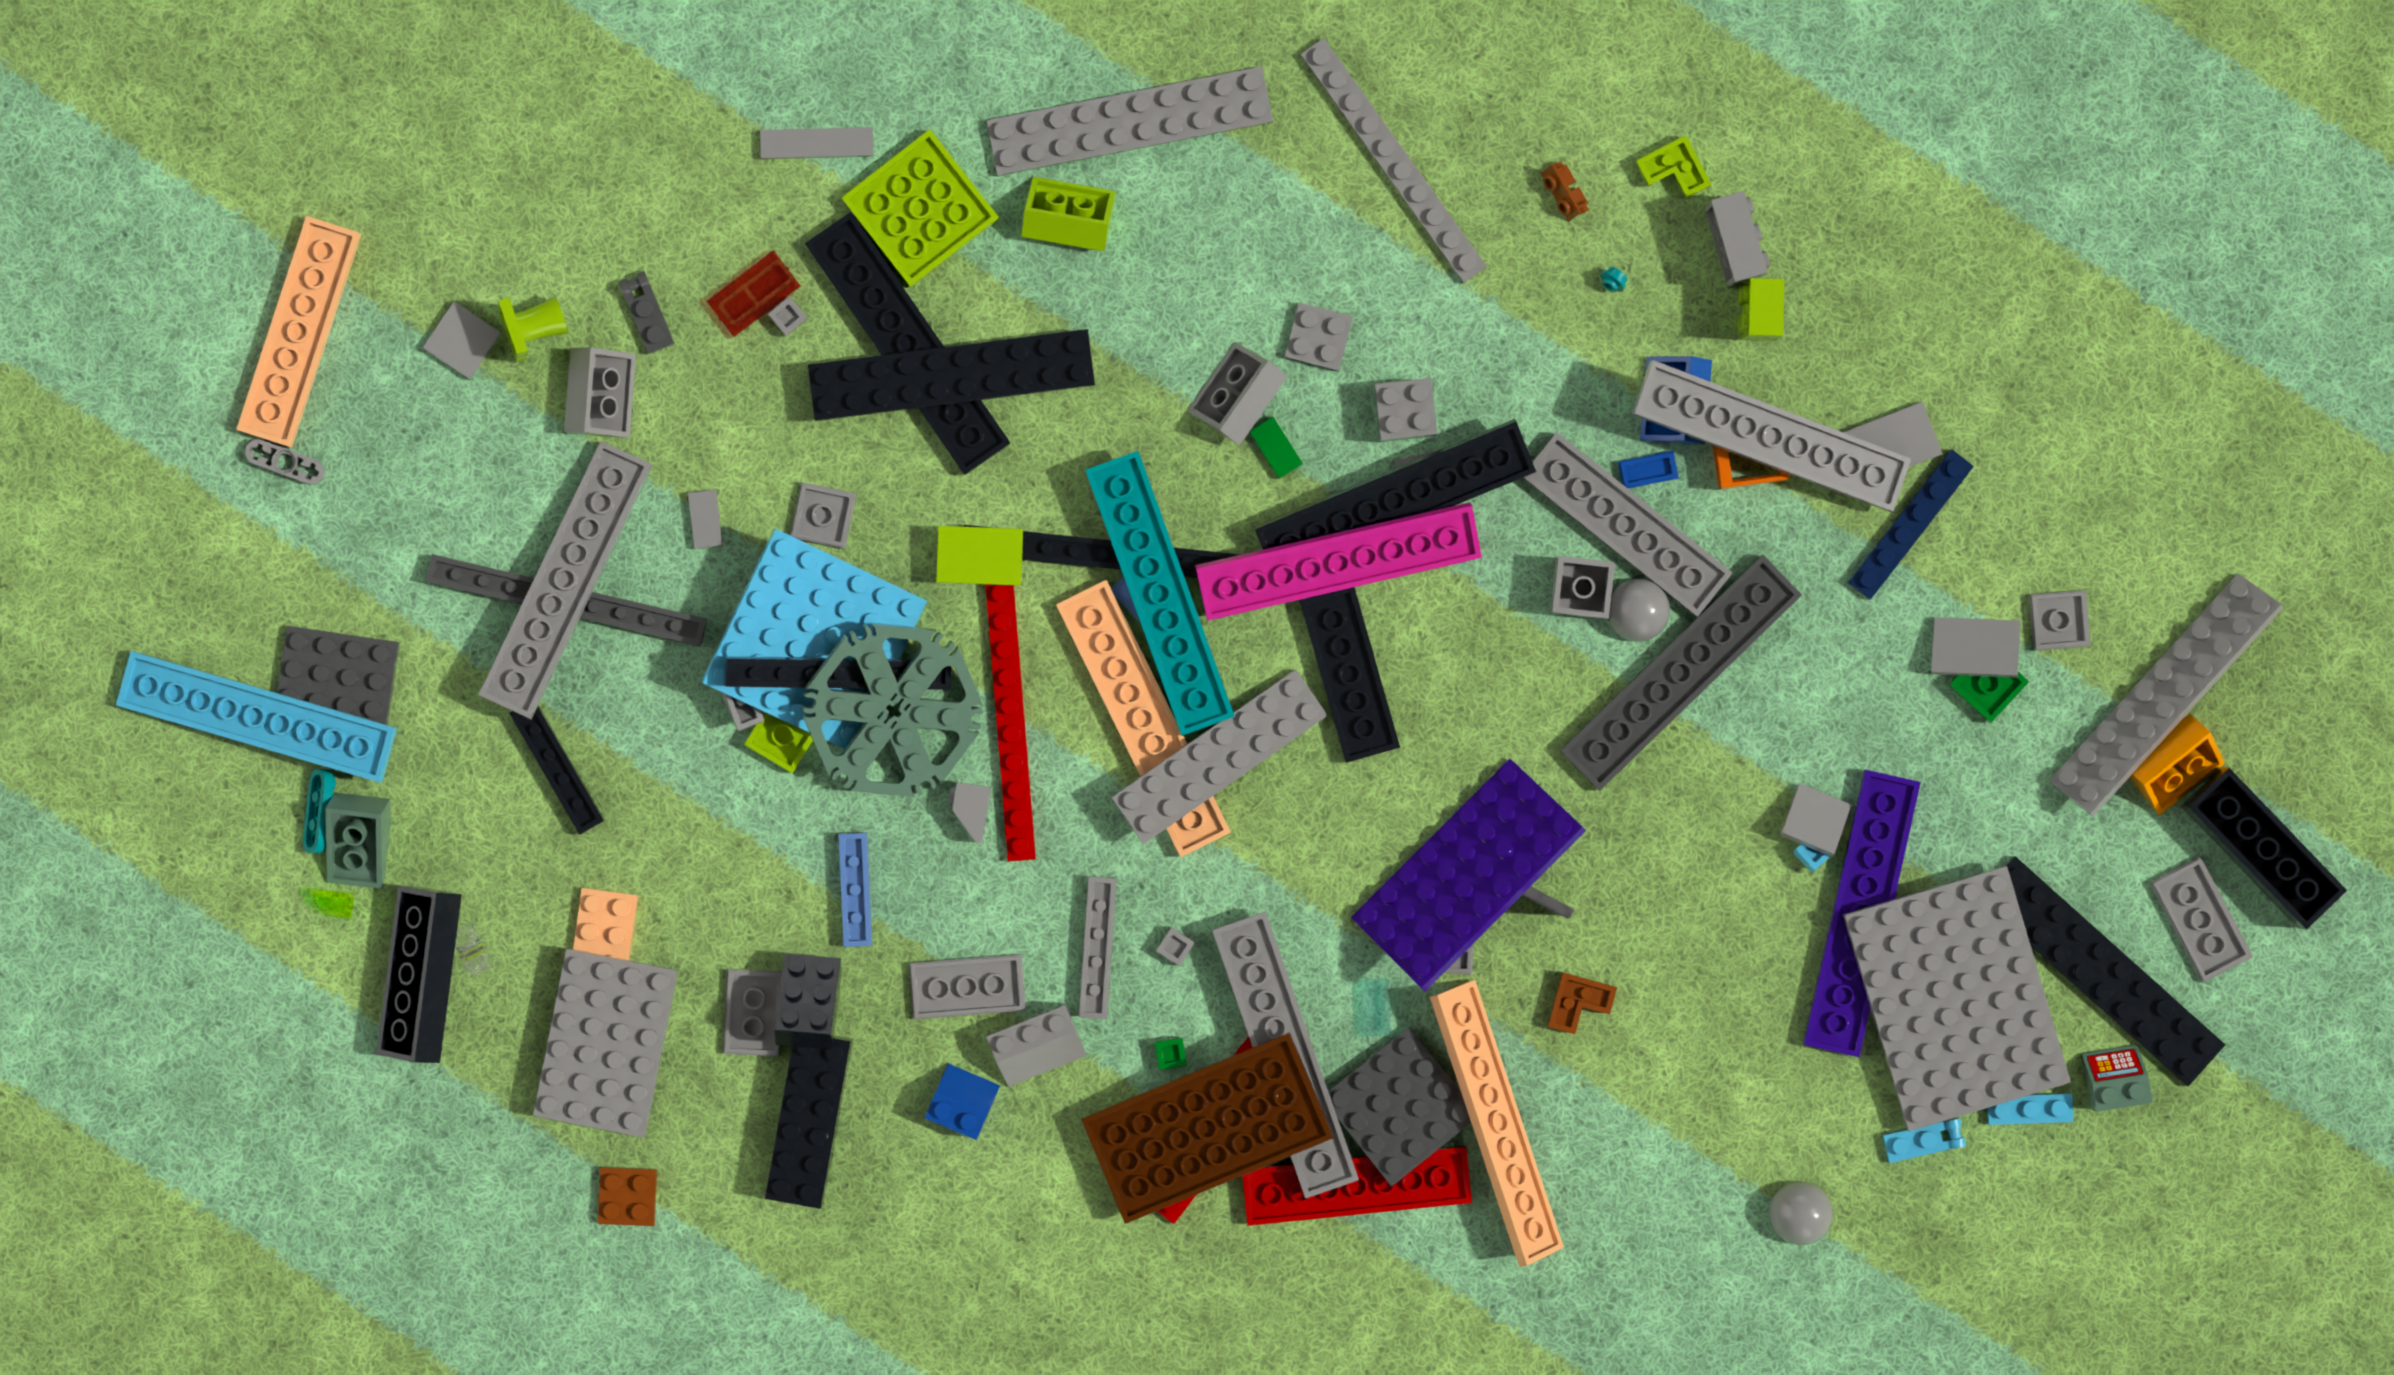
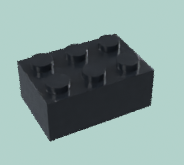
M784 954L774 1026L776 1045L832 1049L842 977L841 958Z

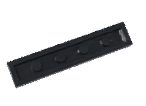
M538 705L532 719L511 711L509 713L579 835L604 822L603 815L540 706Z

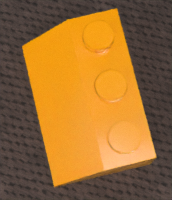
M2189 713L2129 778L2156 813L2161 815L2223 766L2225 762L2211 732Z

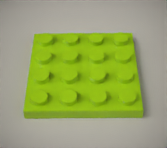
M931 129L841 197L910 287H913L1000 219Z

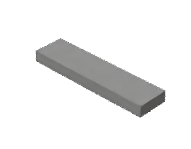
M873 128L760 130L761 159L874 157Z

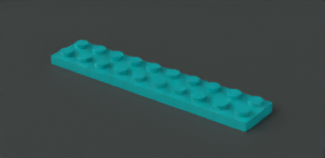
M1139 451L1086 469L1088 480L1181 735L1183 736L1235 717Z

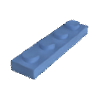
M868 833L838 834L843 946H872Z

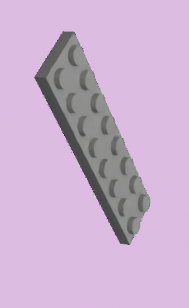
M1558 432L1554 434L1533 460L1536 472L1523 477L1524 480L1649 580L1657 584L1665 593L1695 617L1699 616L1732 574L1729 569Z
M1297 670L1292 671L1233 712L1235 717L1219 722L1111 797L1142 844L1151 840L1328 716Z

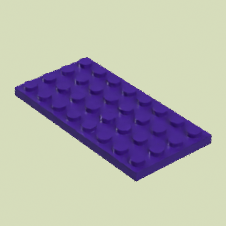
M1509 759L1351 918L1425 992L1586 830L1514 761Z

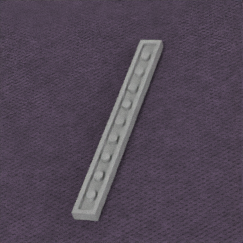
M1323 38L1304 51L1301 57L1463 284L1487 267L1326 40Z

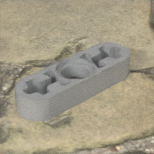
M260 439L252 440L245 449L246 458L252 464L310 485L319 484L326 474L325 467L320 461ZM261 444L263 445L262 450L273 454V449H277L272 457V465H268L270 459L265 457H259L258 460H255L256 455L252 453L253 448H259ZM284 454H289L293 459V465L288 470H282L278 465L279 458ZM299 459H303L300 465L308 468L315 464V470L319 471L318 476H312L311 480H309L308 473L298 470L297 476L294 475L299 467Z

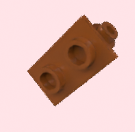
M1560 161L1552 164L1541 173L1544 186L1548 191L1552 192L1557 201L1559 212L1566 217L1568 222L1589 210L1587 207L1589 203L1581 189L1577 187L1571 191L1568 187L1576 181L1567 164L1564 165Z

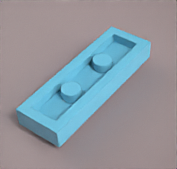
M2072 1093L2031 1094L1987 1108L1988 1125L2073 1122Z

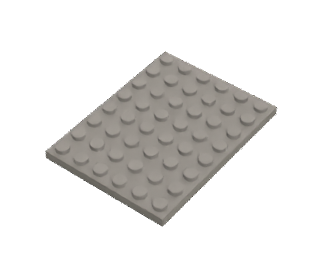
M2001 866L1843 914L1907 1131H1913L2071 1083L2007 866Z

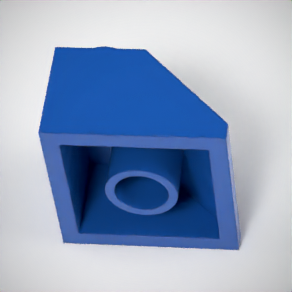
M948 1063L925 1118L977 1140L1000 1085Z

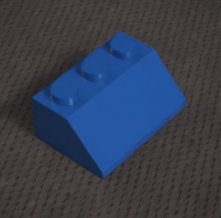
M1694 356L1647 357L1646 371L1649 362L1654 360L1709 382L1711 381L1712 360ZM1642 418L1641 441L1705 444L1701 440Z

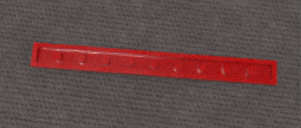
M985 584L1008 862L1036 859L1015 590L1014 585Z

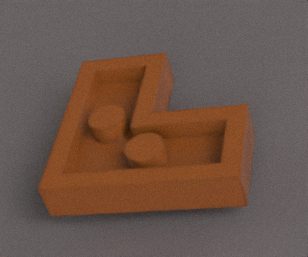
M1562 972L1547 1027L1575 1034L1583 1007L1610 1015L1617 987Z

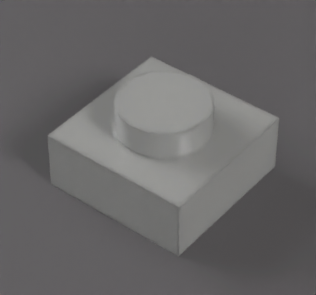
M790 296L768 313L786 336L790 335L808 319Z
M1171 927L1156 951L1180 966L1195 942Z

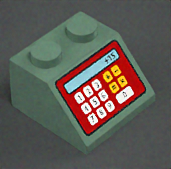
M2137 1045L2081 1053L2091 1110L2099 1112L2153 1103L2149 1076Z

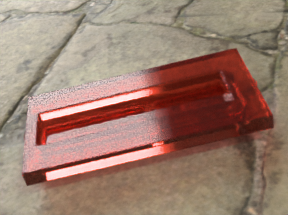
M773 250L707 300V303L717 314L719 321L723 322L733 337H736L794 293L801 285L791 274L789 267L785 266Z

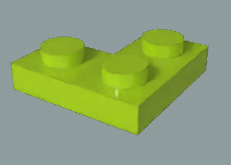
M1686 135L1635 161L1648 187L1673 174L1685 199L1712 185Z

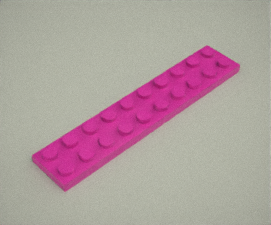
M1469 502L1198 564L1195 567L1206 618L1209 621L1482 558L1473 507Z

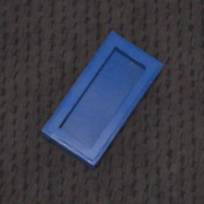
M1674 451L1618 462L1621 482L1628 489L1679 479Z

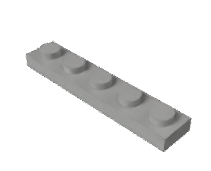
M1093 876L1088 878L1079 1018L1107 1019L1117 878Z

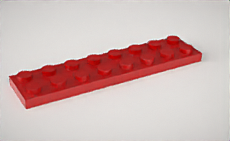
M1466 1146L1439 1148L1392 1187L1367 1156L1351 1157L1359 1180L1306 1199L1293 1163L1265 1166L1242 1176L1247 1226L1472 1203Z

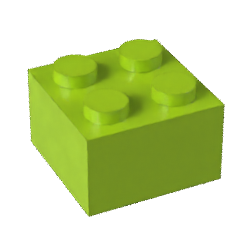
M1750 278L1743 284L1742 288L1738 289V305H1743L1741 317L1738 316L1737 333L1742 334V340L1776 341L1783 336L1785 279Z

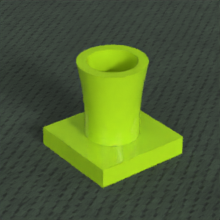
M556 296L517 313H514L509 297L498 301V312L516 363L527 359L528 350L526 342L554 335L568 334Z

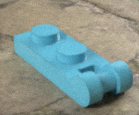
M1960 1117L1913 1131L1905 1129L1882 1135L1888 1162L1893 1163L1966 1146L1965 1137H1961L1959 1127L1962 1126ZM1948 1130L1950 1139L1943 1141L1940 1131Z

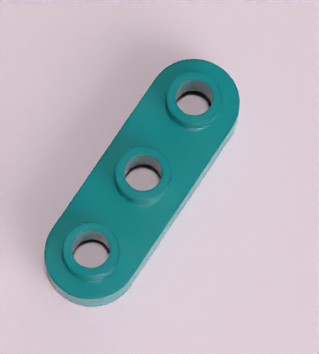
M315 769L309 779L303 830V847L307 853L321 854L326 848L325 808L333 797V791L336 786V780L330 770Z

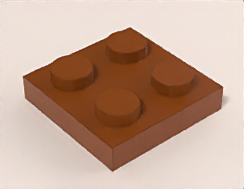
M600 1167L598 1224L655 1226L657 1169Z

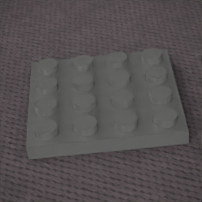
M287 626L277 693L388 725L400 642Z
M1410 1027L1328 1091L1338 1120L1391 1187L1471 1123L1461 1091Z

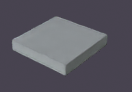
M454 301L423 348L471 380L502 333Z
M801 482L790 536L800 540L845 549L857 494Z
M2086 590L2028 595L2033 651L2091 646Z
M1799 783L1780 836L1832 857L1839 843L1851 804Z

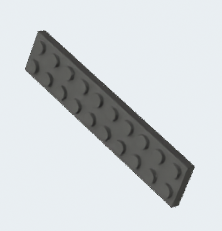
M1761 555L1560 751L1600 791L1793 605L1802 594L1764 555Z

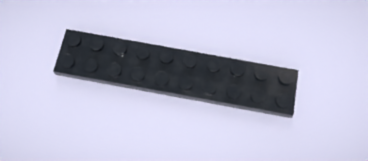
M852 212L805 243L881 355L944 347ZM982 400L919 408L964 475H967L1011 444Z
M1088 329L808 365L814 419L816 422L1095 386Z
M1513 419L1256 525L1254 530L1264 550L1452 507L1533 474L1536 470L1517 421Z
M2013 856L2005 866H2007L2030 946L2183 1084L2189 1087L2226 1044L2022 861Z

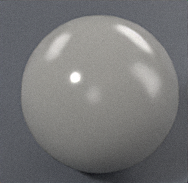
M1631 579L1621 583L1613 590L1608 621L1612 629L1622 638L1634 642L1647 641L1660 634L1667 625L1670 616L1669 600L1665 592L1654 582L1646 579Z
M1798 1181L1789 1183L1776 1192L1770 1203L1769 1218L1774 1231L1780 1238L1795 1245H1809L1820 1240L1828 1232L1833 1220V1208L1829 1197L1821 1188L1809 1182Z

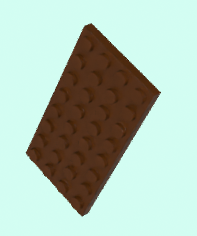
M1290 1032L1081 1119L1125 1224L1334 1138Z

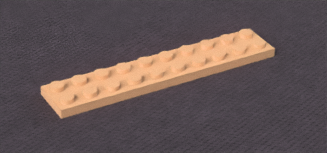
M1107 580L1056 604L1140 776H1143L1185 747L1187 742L1180 733L1178 724ZM1213 796L1166 828L1180 857L1231 833Z
M1472 980L1430 997L1518 1265L1522 1267L1532 1264L1564 1248L1476 981Z

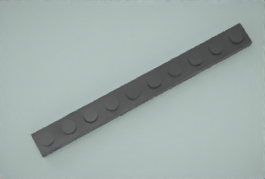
M432 554L425 582L522 605L534 578ZM592 592L580 617L583 620L701 647L707 624L706 618Z

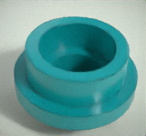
M1609 267L1608 270H1604L1600 274L1602 285L1610 292H1623L1626 288L1625 283L1628 279L1621 270Z

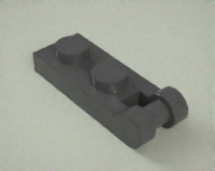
M645 271L636 274L637 277L628 281L623 279L618 281V284L646 350L650 355L675 344L648 277ZM642 287L644 295L635 298L632 291Z

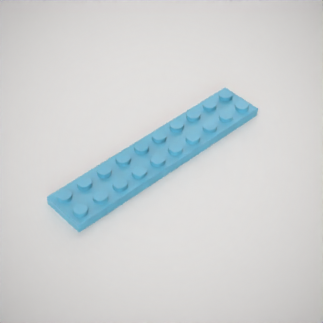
M130 651L116 706L376 782H383L397 727L136 651Z

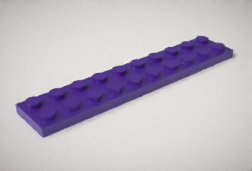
M1864 769L1803 1045L1860 1057L1870 1005L1843 914L1895 899L1921 784L1919 781Z

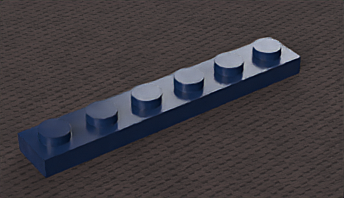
M1951 449L1847 583L1871 600L1974 466Z

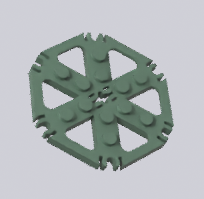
M871 623L874 628V634H872L871 629L865 624L863 625L865 630L864 637L857 638L854 631L851 630L849 631V636L853 643L850 644L847 635L844 634L807 683L805 688L815 689L816 692L807 690L804 691L803 695L807 698H813L814 703L808 707L802 706V710L805 713L814 714L807 716L802 714V717L826 773L829 775L831 772L830 777L833 780H836L840 774H846V779L842 785L846 789L850 787V791L915 797L912 793L911 785H913L914 790L919 795L922 794L920 785L924 781H928L932 789L936 788V783L932 778L934 775L938 780V784L941 785L978 736V731H970L968 729L969 727L972 729L981 728V724L972 722L971 717L974 714H983V710L979 707L971 706H983L959 647L957 645L955 647V643L951 640L944 647L939 645L940 640L944 636L942 633L929 628ZM888 638L917 640L921 648L896 680L883 650L884 641ZM847 656H852L858 664L869 693L829 689L827 681L841 661ZM952 666L955 668L965 692V696L960 702L921 698L944 667ZM897 703L898 715L891 714L887 717L889 711L886 707L888 705L894 706ZM825 720L864 722L840 755L831 753L821 729ZM916 727L955 731L958 733L959 740L941 764L935 765L930 762ZM890 740L904 773L902 781L888 783L868 780L866 777L868 767Z

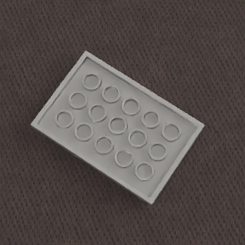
M567 948L533 1116L643 1138L646 1137L679 970Z

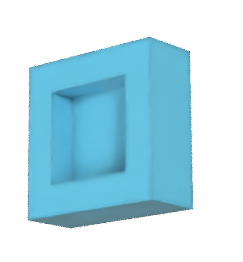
M1800 845L1793 851L1794 855L1811 873L1830 858V856L1804 845Z

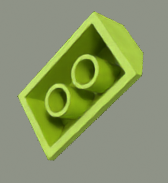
M1033 176L1024 210L1021 237L1082 247L1089 250L1105 251L1116 191Z

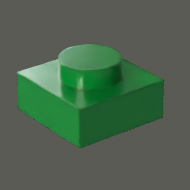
M1183 1037L1155 1041L1159 1070L1187 1066Z

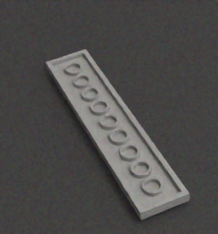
M1261 66L986 121L997 176H1003L1273 123Z
M1654 360L1649 362L1632 411V415L1888 512L1894 511L1911 461L1909 457Z
M600 441L478 694L480 697L532 719L653 467L651 463Z
M2238 573L2053 775L2049 782L2093 817L2283 609L2282 604Z
M1266 912L1213 929L1212 932L1252 1047L1286 1033H1291L1334 1135V1138L1291 1156L1305 1199L1359 1180Z

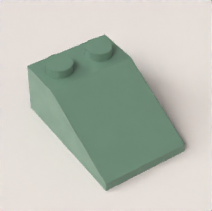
M335 793L325 808L327 883L382 889L384 887L391 826L390 799Z

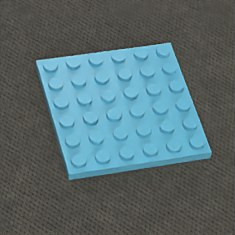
M774 528L701 682L809 732L802 714L807 716L814 713H805L802 710V706H811L814 703V699L807 698L803 694L807 690L816 692L815 689L725 687V657L827 658L844 634L847 635L848 642L850 644L853 643L850 639L849 631L853 630L857 638L864 637L865 630L863 625L865 624L871 629L872 634H874V628L871 623L915 627L927 600ZM886 639L883 643V650L887 659H900L909 639ZM847 656V657H845V658H848V659H855V658L852 657V656ZM829 688L835 690L869 693L868 689ZM828 719L823 722L821 729L827 741L845 749L864 722Z

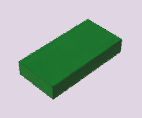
M1274 417L1269 418L1249 431L1279 479L1303 465Z

